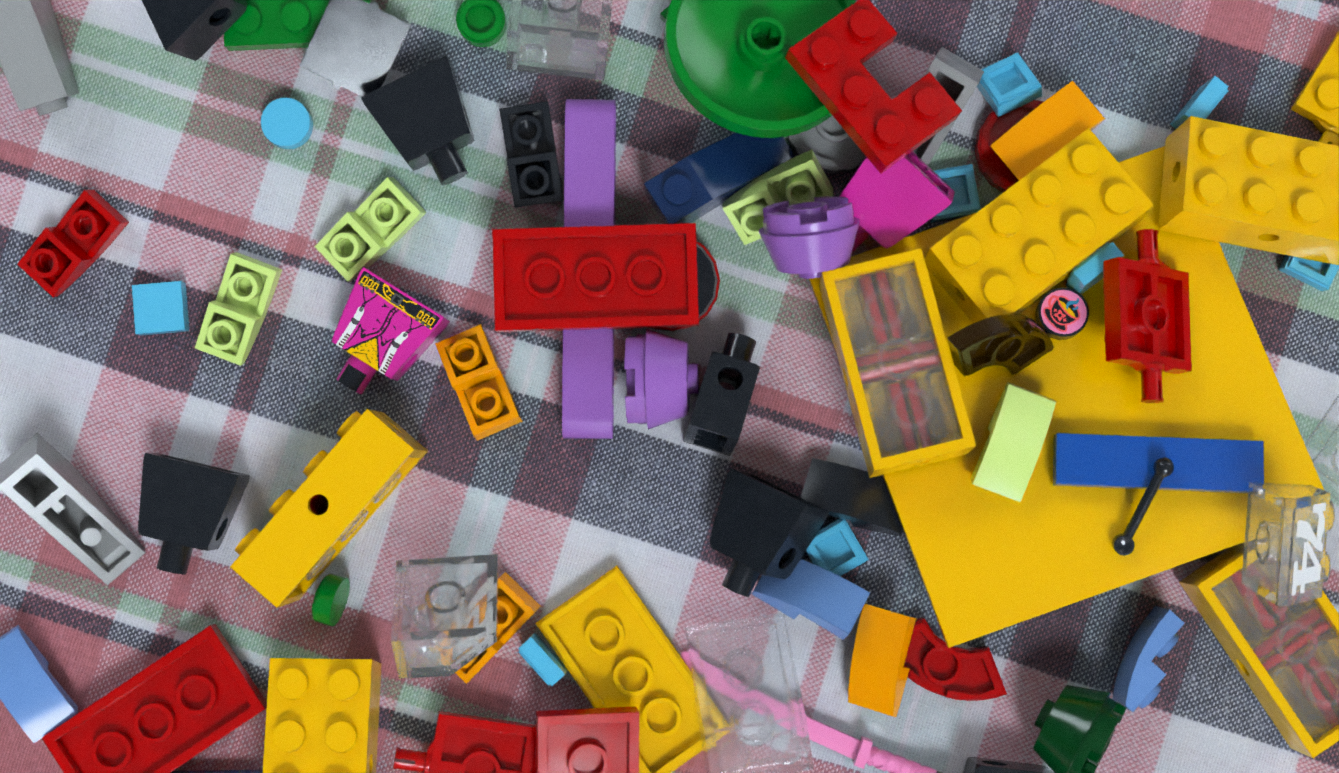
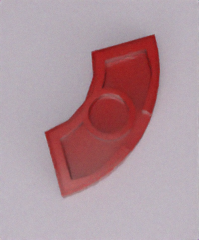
M925 618L916 619L904 662V667L910 668L908 673L910 680L928 691L955 700L978 701L1007 695L989 647L981 646L965 649L953 646L948 648L947 644L933 633Z

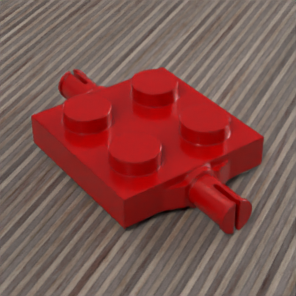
M1143 229L1136 232L1138 260L1116 257L1103 261L1106 362L1131 366L1141 373L1142 403L1164 402L1162 372L1180 374L1192 371L1189 273L1171 269L1164 262H1161L1158 255L1159 231L1154 229Z
M438 711L434 738L429 744L427 752L397 747L393 769L423 773H535L536 725Z

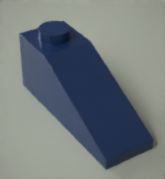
M734 133L687 156L645 182V195L663 224L692 223L723 204L724 201L748 183L794 158L795 155L783 137L759 138Z

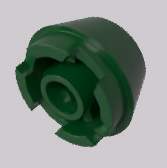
M1066 685L1056 702L1047 699L1034 724L1041 731L1033 750L1054 773L1095 772L1111 742L1115 727L1121 722L1127 709L1126 706L1109 698L1111 692Z

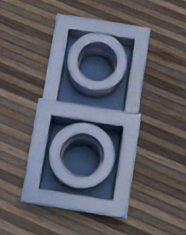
M800 559L791 575L786 579L762 574L751 594L792 619L801 614L844 640L851 632L870 592L837 574Z
M1158 606L1152 609L1134 634L1120 664L1112 699L1126 706L1127 710L1134 712L1137 707L1142 709L1148 706L1161 690L1159 683L1166 674L1152 660L1155 656L1158 658L1163 657L1176 645L1179 640L1177 632L1185 624L1170 609Z
M17 625L0 637V700L27 736L35 743L78 713V706L49 672V662L20 626Z

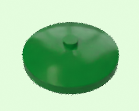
M671 0L664 27V51L669 71L675 84L687 101L707 119L725 129L759 138L786 137L808 131L823 123L832 114L789 64L785 56L789 48L855 3V0Z

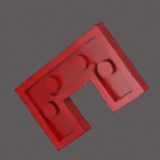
M858 0L789 48L785 59L879 173L882 174L956 120L962 110L930 72L895 98L891 99L864 67L863 63L890 45L898 33L870 0Z

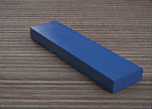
M1056 433L1053 435V486L1147 489L1155 473L1153 469L1154 462L1161 457H1166L1174 463V471L1170 476L1164 477L1158 490L1260 494L1264 492L1263 441Z

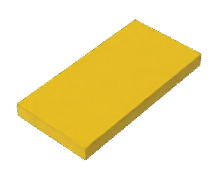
M618 565L535 623L594 708L637 707L639 710V773H671L731 730L730 725L688 668L681 655Z

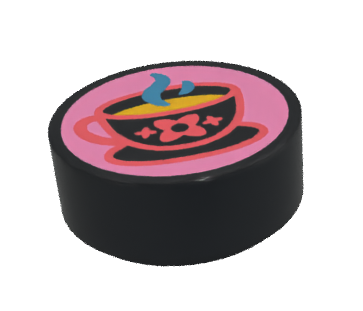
M1065 287L1056 288L1046 293L1037 305L1036 322L1050 338L1067 340L1076 336L1085 327L1089 318V307L1085 298L1079 292Z

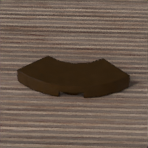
M1005 314L986 318L947 337L954 365L964 377L993 365L1004 366L1012 375L1017 374L1054 348L1050 337L1033 319L1018 314Z

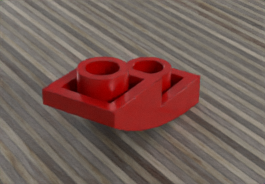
M84 190L56 227H46L17 265L52 297H58L105 252L128 225L129 221L95 190Z

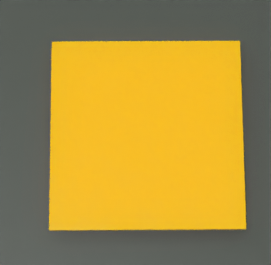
M1165 146L1118 162L1154 204L1153 208L1137 225L1113 242L1124 254L1123 258L1138 260L1137 231L1143 229L1158 230ZM975 213L905 237L888 249L880 246L854 255L846 266L922 248L925 259L933 245ZM1158 230V255L1161 262H1164L1171 269L1189 273L1192 371L1180 374L1162 372L1164 402L1142 403L1141 373L1131 366L1106 362L1104 278L1082 294L1089 307V318L1085 327L1076 336L1067 340L1050 338L1053 343V350L1017 374L1012 375L1004 366L993 365L964 377L954 365L976 446L966 455L883 475L948 648L1298 523L1299 520L1305 521L1319 516L1318 513H1313V505L1326 503V510L1322 511L1323 514L1333 510L1219 242ZM927 268L947 338L973 323ZM820 278L809 279L834 345L819 289ZM1067 278L1063 280L1061 283H1059L1057 286H1055L1053 289L1061 287L1067 288ZM1044 296L1019 315L1027 316L1036 322V308ZM1007 382L1056 401L1041 452L1021 502L975 486L970 480L990 434L988 426ZM1056 433L1263 441L1264 492L1249 494L1158 490L1132 538L1135 545L1134 550L1129 555H1119L1112 547V541L1116 535L1124 533L1146 489L1053 486V435Z

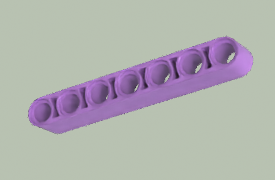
M566 99L564 227L614 226L616 100ZM614 329L563 330V439H613Z

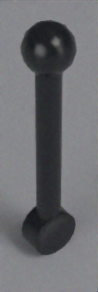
M1161 457L1154 462L1153 469L1155 473L1124 533L1116 535L1112 541V547L1119 555H1129L1134 550L1133 536L1164 477L1170 476L1174 471V463L1171 459Z

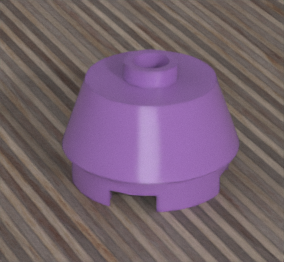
M823 196L814 197L815 202H803L789 206L788 200L764 207L763 227L759 229V234L777 271L799 274L800 278L812 279L820 278L822 272L848 265L860 219L854 217L852 202L848 203V198Z
M649 329L646 330V334L628 336L625 341L624 357L627 396H625L627 423L647 424L649 430L688 416L690 394H699L698 364H689L688 342Z

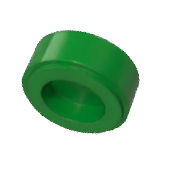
M465 0L460 5L456 15V23L461 36L473 46H492L505 33L507 25L506 16L503 8L496 0Z
M330 573L322 579L315 593L312 605V617L315 622L332 627L339 622L349 596L350 581L348 578Z

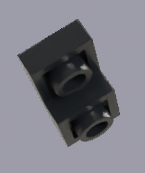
M549 101L500 108L514 207L563 201Z
M812 458L801 498L830 511L828 516L850 520L853 527L902 536L903 528L883 476L869 478L867 471Z

